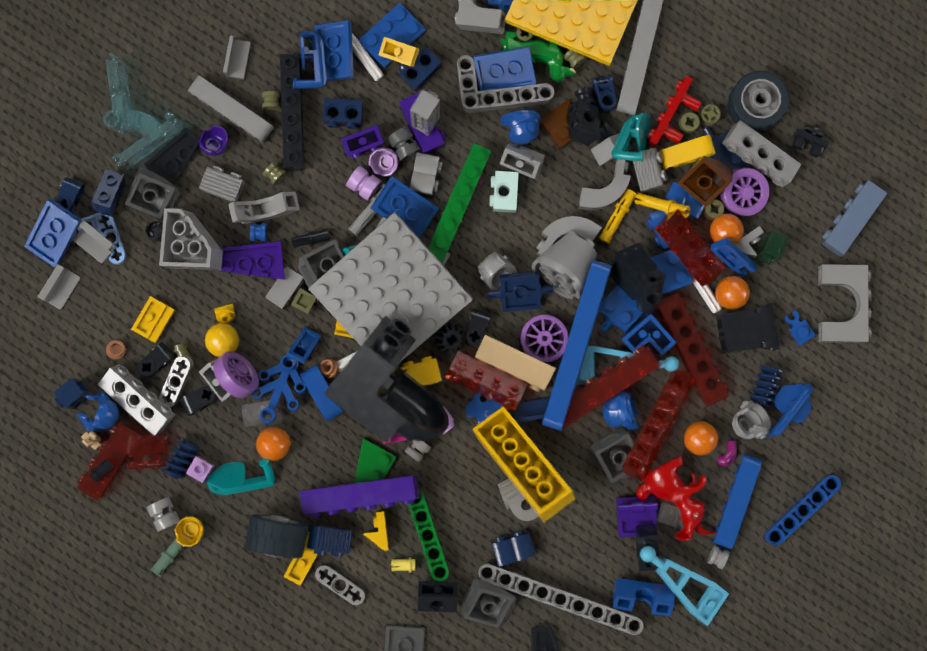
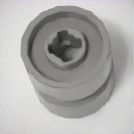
M166 497L146 507L150 517L155 519L153 524L157 532L180 522L177 512L172 510L174 506L170 497Z

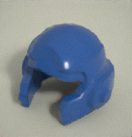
M518 110L502 115L500 122L503 126L510 127L508 135L512 142L524 145L537 138L541 116L533 110Z
M619 391L618 395L606 400L603 406V417L610 427L619 428V425H622L628 430L639 427L635 418L638 416V411L631 393Z
M105 392L84 395V398L98 400L99 403L94 421L90 420L83 413H77V417L84 425L83 427L86 428V431H101L102 429L113 427L119 418V409Z

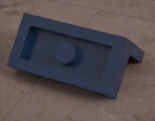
M550 398L511 404L514 420L520 423L544 418Z

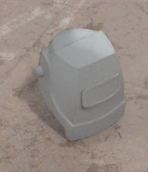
M496 252L486 257L478 266L480 278L484 280L492 291L499 290L500 275L518 273L515 266L507 260L508 257L506 255L502 256Z

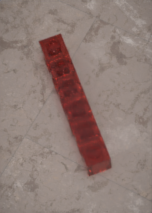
M676 293L660 301L658 311L670 336L676 341L675 346L705 407H709L728 398L727 393L729 389L726 383L722 382L719 377L721 373L716 364L713 365L710 359L712 354L709 348H705L702 343L704 340L700 330H696L694 326L695 319L691 313L687 312L685 308L687 303L684 297ZM673 310H678L681 313L680 320H675L672 317ZM682 327L688 328L690 332L688 337L681 335L680 330ZM691 344L696 345L698 348L696 355L689 352ZM700 361L706 364L704 372L699 371L697 368ZM708 379H712L715 382L713 389L707 388L706 381Z
M680 369L671 373L622 466L627 476L644 482L695 384L692 374Z

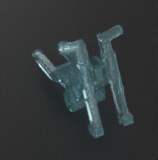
M109 53L108 55L112 57V60L106 59L105 62L112 110L105 113L103 122L107 127L119 133H138L144 136L140 140H136L133 145L122 153H116L112 156L114 160L120 158L116 163L118 166L129 163V166H126V170L131 171L137 163L148 155L151 156L155 150L171 140L174 135L181 130H185L187 127L189 128V124L179 121L171 112L165 114L167 121L161 124L156 118L141 111H135L129 92L127 62L123 59H118L115 54Z

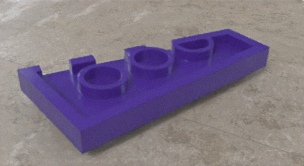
M281 242L221 248L223 251L221 270L215 271L285 280Z

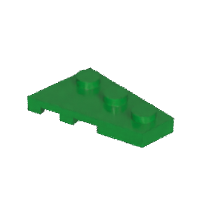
M363 438L354 484L384 480L396 456Z

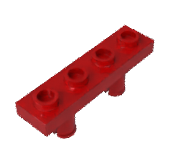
M686 76L684 81L679 80L675 87L677 90L675 97L670 96L666 103V106H668L666 113L661 112L656 121L660 124L657 129L652 128L647 137L650 139L648 145L655 148L659 139L663 138V136L677 144L680 143L684 134L670 127L668 123L679 104H684L697 112L702 101L687 94V89L693 81L689 76Z

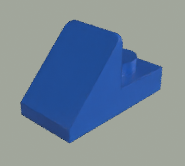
M304 327L287 355L303 364L307 363L311 353L320 341L321 335Z

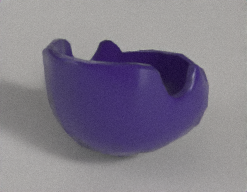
M213 125L209 130H204L199 139L200 148L207 155L217 156L224 153L229 144L226 130L217 125Z

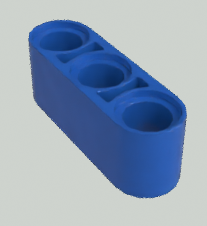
M317 364L300 374L326 422L344 413L341 407L324 395L329 385Z

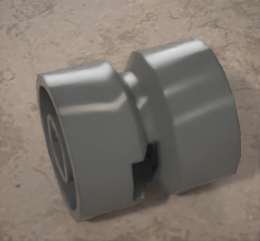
M409 126L395 131L388 137L392 147L397 149L395 153L400 162L406 161L422 151L417 140H413L414 135Z

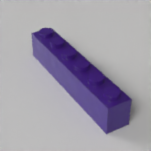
M417 475L300 491L302 514H309V517L321 516L320 512L326 511L328 515L339 514L340 509H346V512L358 511V507L365 506V510L376 509L378 504H384V507L396 506L395 502L400 501L403 502V505L413 504L415 499L420 498Z

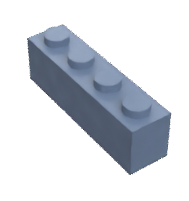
M869 180L864 184L860 183L856 187L854 192L857 194L855 197L847 200L843 206L846 208L843 214L839 213L835 217L833 228L831 230L828 228L822 236L824 241L821 244L839 257L846 253L887 194V192Z

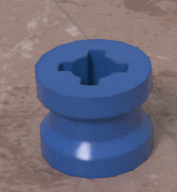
M251 222L250 241H267V223L259 225Z

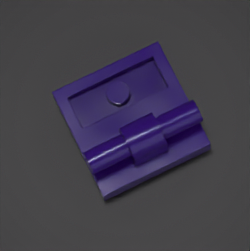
M648 496L643 501L638 497L616 498L618 537L636 536L635 526L655 524L657 530L656 510H658L655 496Z

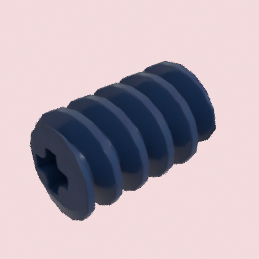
M761 366L760 370L763 373L757 374V377L761 380L755 381V385L759 388H752L756 395H750L749 398L753 402L771 409L772 407L767 403L774 402V399L770 395H777L773 388H779L775 381L782 380L778 373L785 372L771 366Z
M182 437L183 442H176L180 448L172 449L176 455L169 454L172 462L165 461L168 469L161 468L164 473L175 479L185 478L182 471L187 472L189 468L186 464L191 465L193 462L190 457L195 458L197 456L194 451L201 450L197 444Z

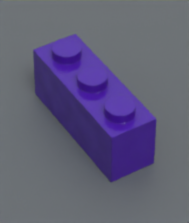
M419 92L400 101L399 105L415 139L422 149V153L428 155L444 147L446 138L442 130L438 131L436 125L429 136L412 127L410 109L420 95Z

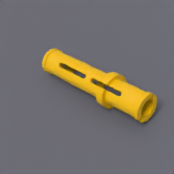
M626 189L620 202L616 203L615 211L599 236L600 240L607 244L610 243L625 214H628L630 211L629 207L635 199V192Z
M640 192L635 196V198L639 199L635 200L637 205H643L664 211L668 215L675 214L687 218L690 212H686V210L690 211V206L678 204L674 200L667 201Z

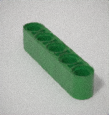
M419 490L421 501L416 504H408L431 575L436 581H444L448 577L449 569L424 494ZM419 511H424L427 514L426 521H418L416 514ZM431 530L433 538L425 540L422 536L423 531ZM432 548L438 549L440 553L436 559L429 557L428 552ZM437 567L445 569L446 574L443 577L435 575L434 571Z

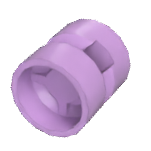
M358 166L350 176L346 186L352 191L359 190V195L369 201L380 187L382 181L374 175L369 176V172L366 169Z

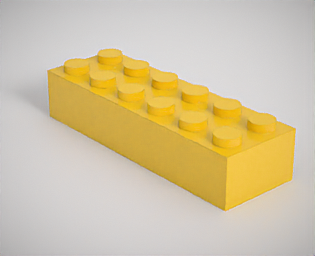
M504 406L472 429L479 442L544 523L575 500L570 487Z

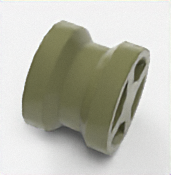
M569 50L563 57L565 61L570 63V67L573 69H577L587 60L586 56Z
M277 91L262 92V98L264 99L262 109H281V104L279 103L281 93Z
M707 105L700 113V120L704 125L712 126L719 120L721 112L717 106Z
M694 113L684 114L679 121L680 130L686 134L693 133L699 126V118Z
M276 161L271 163L263 172V175L268 177L273 185H276L287 174L284 169L279 167Z
M713 200L706 207L704 206L703 209L705 217L709 220H714L724 212L723 203L719 200Z

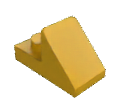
M384 37L379 56L414 67L419 48Z
M385 511L376 512L377 516H373L374 528H378V531L363 533V535L382 550L388 551Z

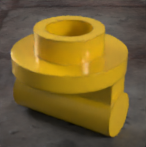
M233 303L214 308L217 321L229 323L234 320L235 309Z

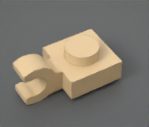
M86 431L81 437L83 439L82 443L87 447L91 446L94 450H100L104 445L101 442L102 437L95 431Z

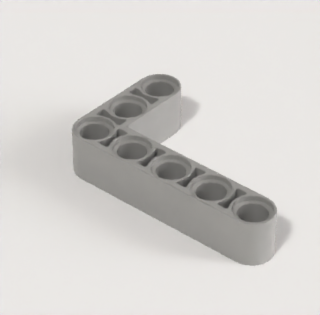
M464 55L457 61L461 104L463 110L468 113L548 104L554 97V88L550 84L545 83L478 91L473 59L468 55ZM468 62L471 67L465 70L460 65ZM465 81H471L473 83V86L471 88H465L463 86V83ZM547 90L550 92V96L544 98L540 92ZM528 92L532 98L525 100L521 95ZM511 95L513 100L505 102L503 96ZM486 97H492L494 99V103L490 105L486 104L484 102V99ZM472 99L475 101V105L468 107L465 101Z

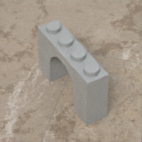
M458 0L459 9L455 14V23L460 29L504 34L506 25L504 21L507 15L502 10L478 7L476 0Z
M822 264L818 266V285L843 286L849 289L856 299V311L848 321L818 323L819 342H869L871 338V327H869L871 309L868 308V301L871 300V290L868 289V282L871 280V271L868 270V265Z

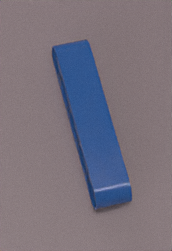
M744 453L741 456L742 462L740 465L738 464L734 476L736 477L735 482L731 484L728 493L730 495L729 499L723 507L722 519H719L716 528L717 534L712 539V543L728 549H732L762 465L761 459Z
M834 475L822 477L765 531V541L772 545L782 544L841 488L840 479ZM830 478L834 481L832 489H829L826 485ZM814 492L820 494L818 502H814L812 499ZM801 505L806 507L804 515H800L798 512V508ZM787 518L792 520L790 528L784 526V521ZM776 531L778 539L773 542L770 539V534Z

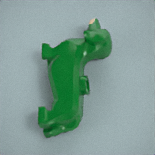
M506 31V39L500 38L503 50L530 46L533 65L536 62L547 64L550 76L554 81L560 82L566 76L576 75L573 68L563 66V53L559 49L560 45L548 43L543 40L520 42L516 40V32Z

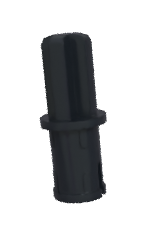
M327 229L317 232L308 231L309 234L291 238L293 247L308 244L313 246L316 243L330 241Z

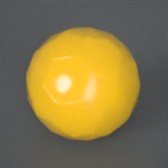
M226 323L213 325L208 329L205 336L206 348L217 357H220L225 352H235L239 345V335L236 329Z

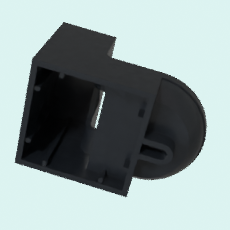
M385 315L325 391L324 395L386 443L396 431L409 441L435 439L441 436L449 426L447 412L440 401L428 389L407 374L406 369L402 370L398 366L416 339L411 336V329L405 322L397 318L391 320Z

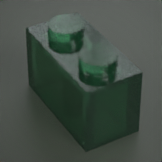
M770 231L764 236L756 257H759V261L764 264H774L781 259L789 238Z

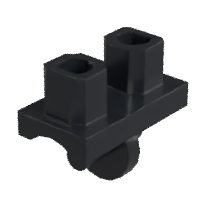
M815 124L813 128L806 126L804 131L797 128L792 136L794 137L792 148L802 150L805 143L812 146L808 154L815 158L819 157L821 152L827 148L829 142L821 139L824 133L818 131V124Z

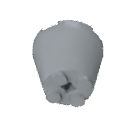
M569 231L568 234L536 258L532 264L533 272L538 271L539 278L543 277L547 284L553 285V290L559 295L571 300L573 297L579 299L583 293L592 261L597 259L598 254L593 248L595 244L587 238L584 240L575 232Z

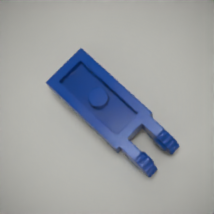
M728 238L711 244V251L740 276H746L747 269L751 273L757 271L756 263Z

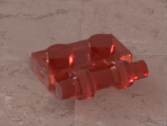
M166 434L129 436L127 455L134 457V461L128 462L127 468L142 471L143 468L156 470L160 467H166V459L159 460V455H167L168 436ZM143 456H151V459L143 461Z

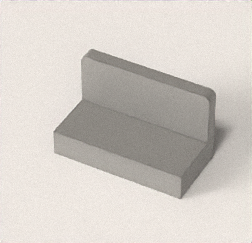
M230 35L223 69L226 77L245 80L251 42L236 40L234 36Z
M83 220L79 225L82 229L73 238V241L103 264L117 246Z
M57 264L37 297L61 310L81 278Z
M289 267L284 269L285 280L277 279L266 295V299L283 310L305 281L302 275Z

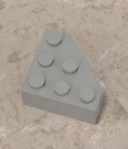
M164 208L159 266L171 269L221 270L223 251L194 213L183 209Z

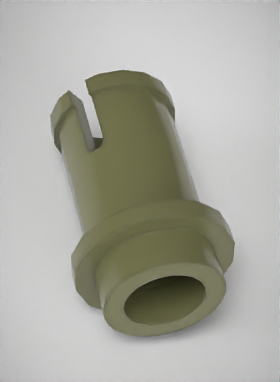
M181 343L174 346L175 350L173 352H176L178 357L183 355L190 357L187 350L188 345ZM185 360L180 362L182 364V368L187 366L185 365Z

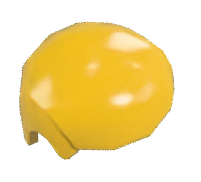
M184 517L174 529L176 541L184 547H192L198 544L204 536L203 523L196 517Z

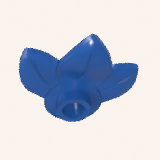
M481 389L475 393L474 400L467 404L466 417L476 416L480 424L503 407L499 400L493 398L490 391ZM482 395L487 397V401L484 403L480 401V396Z

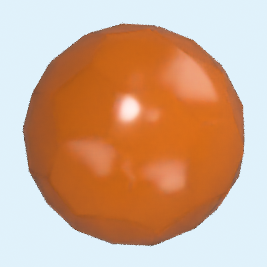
M721 214L710 224V237L714 243L728 238L736 245L743 237V223L733 214Z
M728 276L718 283L715 295L722 307L736 310L742 308L747 303L750 290L748 284L741 277Z
M694 422L687 427L684 433V444L695 455H707L715 450L718 444V433L707 422Z
M278 427L264 429L256 439L258 453L262 458L269 459L270 461L283 459L290 450L291 442L288 434Z

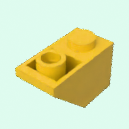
M432 356L422 358L420 363L414 364L413 361L402 364L401 369H406V373L423 386L442 382L436 358L432 359Z

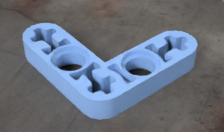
M101 213L82 218V221L90 222L103 236L106 237L109 233L116 235V240L113 244H119L116 250L118 253H122V256L117 261V259L112 258L115 255L113 251L108 259L116 265L124 263L126 252L114 218ZM102 216L110 219L107 221L109 228L113 226V229L102 231L106 229L105 224L100 223L103 220Z

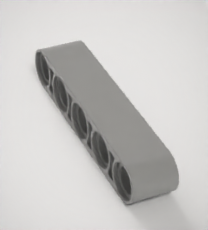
M199 75L187 90L191 95L198 97V100L207 106H211L214 111L223 117H227L230 122L243 128L246 133L259 139L261 143H264L274 129L267 121Z

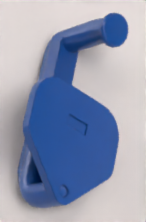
M299 31L302 71H305V59H313L315 79L297 80V78H294L293 89L324 87L326 85V69L323 41L313 31ZM303 39H312L313 50H308V46H304Z
M811 384L785 385L780 388L774 397V405L783 413V416L774 428L771 427L766 437L780 436L791 421L801 423L811 412L810 395L813 392Z

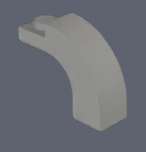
M620 159L616 160L614 179L607 187L602 189L582 187L578 209L600 210L614 204L623 195L629 184L631 176L623 175V173H627L628 162Z
M281 192L260 200L228 204L232 223L242 222V224L273 219L300 210L296 192Z
M578 216L558 219L548 225L541 235L547 238V240L542 239L536 248L539 250L537 255L540 256L556 240L568 234L569 231L575 232L584 240L587 238L593 241L602 227L587 218Z

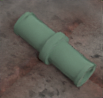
M175 538L165 552L162 551V556L151 567V570L161 576L169 564H173L174 558L184 546L179 544Z

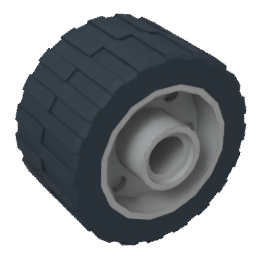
M754 71L753 73L746 74L737 82L728 97L727 107L728 113L732 118L731 120L735 124L741 120L756 132H766L768 129H772L786 114L789 107L790 96L787 86L775 74H771L768 71Z
M252 514L250 516L245 548L272 557L302 558L308 525L278 515Z

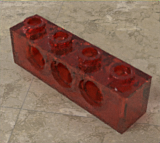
M678 209L666 214L654 228L701 286L714 282L724 270V265Z

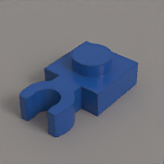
M794 310L792 311L794 320H789L786 315L784 316V321L787 324H791L792 328L788 331L797 345L800 346L816 335L806 320L799 321V314Z

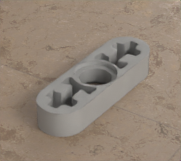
M183 355L175 359L159 396V400L163 404L172 407L178 403L194 366L191 357ZM185 360L187 367L183 368L181 373L176 372L181 370L182 364L180 362ZM174 376H177L181 381L179 387L174 386L172 383ZM171 394L170 399H172V401L167 402L168 399L166 398V396Z
M322 565L317 568L315 576L320 583L352 605H359L364 601L365 592L359 586L328 565ZM325 569H327V574L331 577H333V574L337 575V577L333 579L331 585L328 584V582L330 581L328 578H320V570L324 571ZM339 579L344 580L346 583V587L342 591L335 588V582ZM349 585L353 586L352 592H360L361 600L353 601V596L350 593L347 596L344 595Z

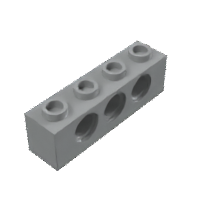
M422 90L410 109L412 127L429 136L440 118V100L434 92Z
M741 120L732 126L722 142L730 152L739 155L744 162L754 166L757 171L768 176L774 184L781 187L786 186L792 181L801 166L799 162Z
M120 364L111 367L98 383L99 387L154 436L161 433L175 416L168 405L158 400L153 392L148 391L140 380L134 378L128 369Z

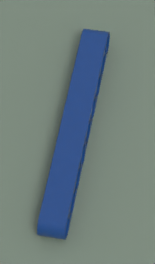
M596 260L592 261L544 416L543 426L562 431L612 265Z

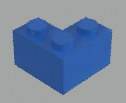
M646 314L626 334L620 337L634 354L648 342L660 355H663L676 344V341L652 314Z

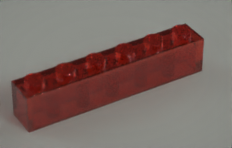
M641 345L633 351V356L629 358L627 355L617 361L619 365L611 368V366L601 371L602 375L597 379L593 376L585 381L586 386L579 389V387H576L563 428L659 368L662 364L649 345L647 347Z

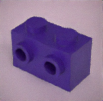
M377 125L340 138L346 156H351L352 159L363 155L362 151L367 149L370 152L379 149L380 144L384 143Z

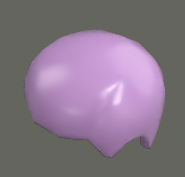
M386 147L379 148L370 155L369 166H371L375 174L389 176L398 169L399 159L392 149Z

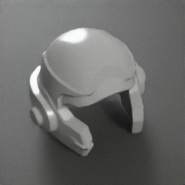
M753 401L742 402L740 411L733 417L732 421L735 433L744 439L766 438L772 426L767 411L760 404Z

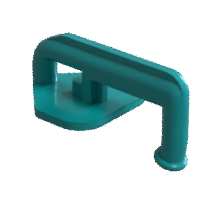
M646 113L637 114L624 123L611 152L613 158L644 161L643 151L648 143L647 137L650 130L651 115ZM631 138H637L639 152L626 151Z
M263 458L259 465L264 469V476L246 479L245 465L242 462H231L221 465L207 477L206 481L211 492L220 495H230L271 487L275 484V476L270 460Z

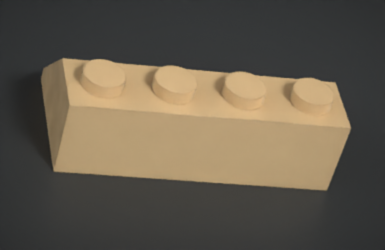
M487 335L484 336L475 356L479 365L486 368L490 365L495 368L494 371L503 376L507 373L513 376L512 380L522 384L524 381L530 384L529 388L536 392L546 389L556 369Z

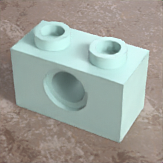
M496 171L495 176H491V188H494V195H490V206H493V211L516 213L519 172ZM500 188H507L509 194L501 196L498 191Z

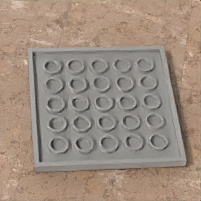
M396 212L390 215L308 288L360 346H362L385 315L391 320L397 318L405 322L410 327L411 336L416 341L403 359L473 300L470 294Z

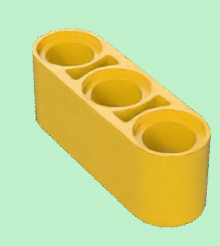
M711 135L702 136L660 150L663 162H661L663 170H668L667 168L669 167L676 168L700 160L703 156L710 157L716 154Z

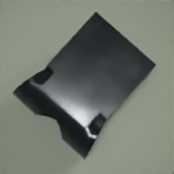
M636 243L616 252L611 278L632 300H636V305L640 311L652 314L658 309L666 275L663 271L657 269L658 266L642 246Z
M772 303L758 309L716 316L722 354L752 349L780 350L778 335L773 327L774 312Z

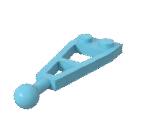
M588 346L576 385H596L652 372V368H665L667 371L673 372L678 369L679 361L673 356H669L665 360H652V356ZM595 352L620 356L621 373L595 378ZM627 358L646 361V368L627 372Z
M650 546L642 548L640 551L641 559L655 564L658 567L656 572L689 613L708 626L729 593L715 582L664 558L662 561L656 556L654 548ZM669 567L682 573L676 583L666 573ZM690 577L709 586L695 607L681 591Z

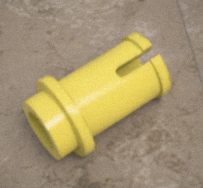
M409 557V559H392L391 566L393 567L391 569L392 571H409V573H412V571L416 570V560L412 559V557Z

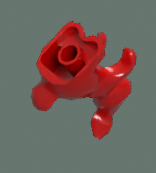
M682 456L676 457L644 475V482L636 488V496L643 501L652 493L659 499L670 501L677 505L684 528L675 535L676 539L681 541L692 540L694 530L697 534L701 535L715 534L714 531H707L701 527L706 506L703 502L691 497V495L703 488L706 483V476H700L697 483L696 474L691 472V482L689 485H685L676 472L677 468L683 465Z

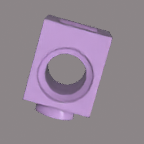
M196 456L186 474L201 483H206V479L211 475L215 465Z

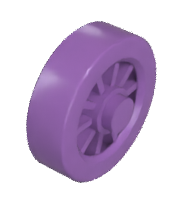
M737 168L732 170V182L720 193L723 205L728 211L741 216H751L758 213L764 208L769 198L770 191L767 179L755 169ZM759 183L760 189H754V187ZM760 192L759 199L754 196V193ZM750 199L754 200L757 203L752 206Z
M535 316L524 325L521 331L520 344L525 354L541 362H553L564 354L569 338L568 331L565 325L554 316ZM544 324L550 325L548 331H545ZM541 325L542 331L540 332L536 326ZM552 327L557 331L553 334L550 333ZM532 329L538 334L537 336L530 334ZM559 335V340H555L552 337ZM529 338L536 339L535 342L529 344ZM551 342L557 343L558 347L555 349ZM538 344L539 347L535 352L531 346ZM547 346L552 349V353L547 354ZM541 347H544V355L538 354Z
M225 352L214 362L213 370L217 381L234 397L247 398L258 388L259 379L255 369L240 354Z

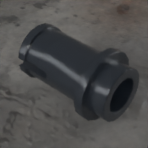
M105 458L94 470H90L91 473L89 475L95 482L102 481V478L115 466L108 458Z

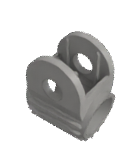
M509 478L497 484L506 509L510 508L518 519L531 521L538 517L532 507L528 510L521 508V503L525 498Z

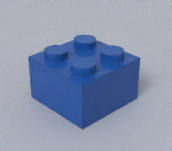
M679 247L650 257L658 266L657 269L663 271L666 275L661 295L693 283Z

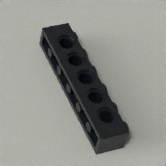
M280 54L283 166L285 171L305 170L302 89H293L294 78L302 80L301 58L299 54Z

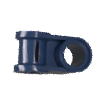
M609 74L607 77L599 79L592 78V85L599 109L605 113L611 112L617 102L612 75ZM609 99L612 105L606 106L602 101Z
M65 177L55 202L61 206L62 204H68V208L65 209L73 214L79 199L82 197L85 184Z

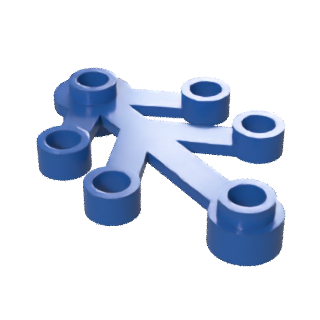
M288 355L281 358L279 365L268 370H261L258 375L259 379L266 383L270 381L271 376L281 372L279 379L260 388L258 387L252 393L255 400H261L264 394L274 390L268 407L260 412L261 421L267 425L274 423L276 420L275 410L282 392L288 402L287 407L291 412H296L300 408L298 401L294 399L287 384L289 374L295 383L294 389L297 394H304L307 389L296 371L299 367V361ZM287 362L293 363L291 367H286ZM263 374H268L266 379L261 378ZM299 385L304 386L303 390L301 391L297 390V387ZM256 391L261 392L259 396H254ZM292 403L297 404L295 408H290ZM270 414L272 415V418L270 420H266V415Z

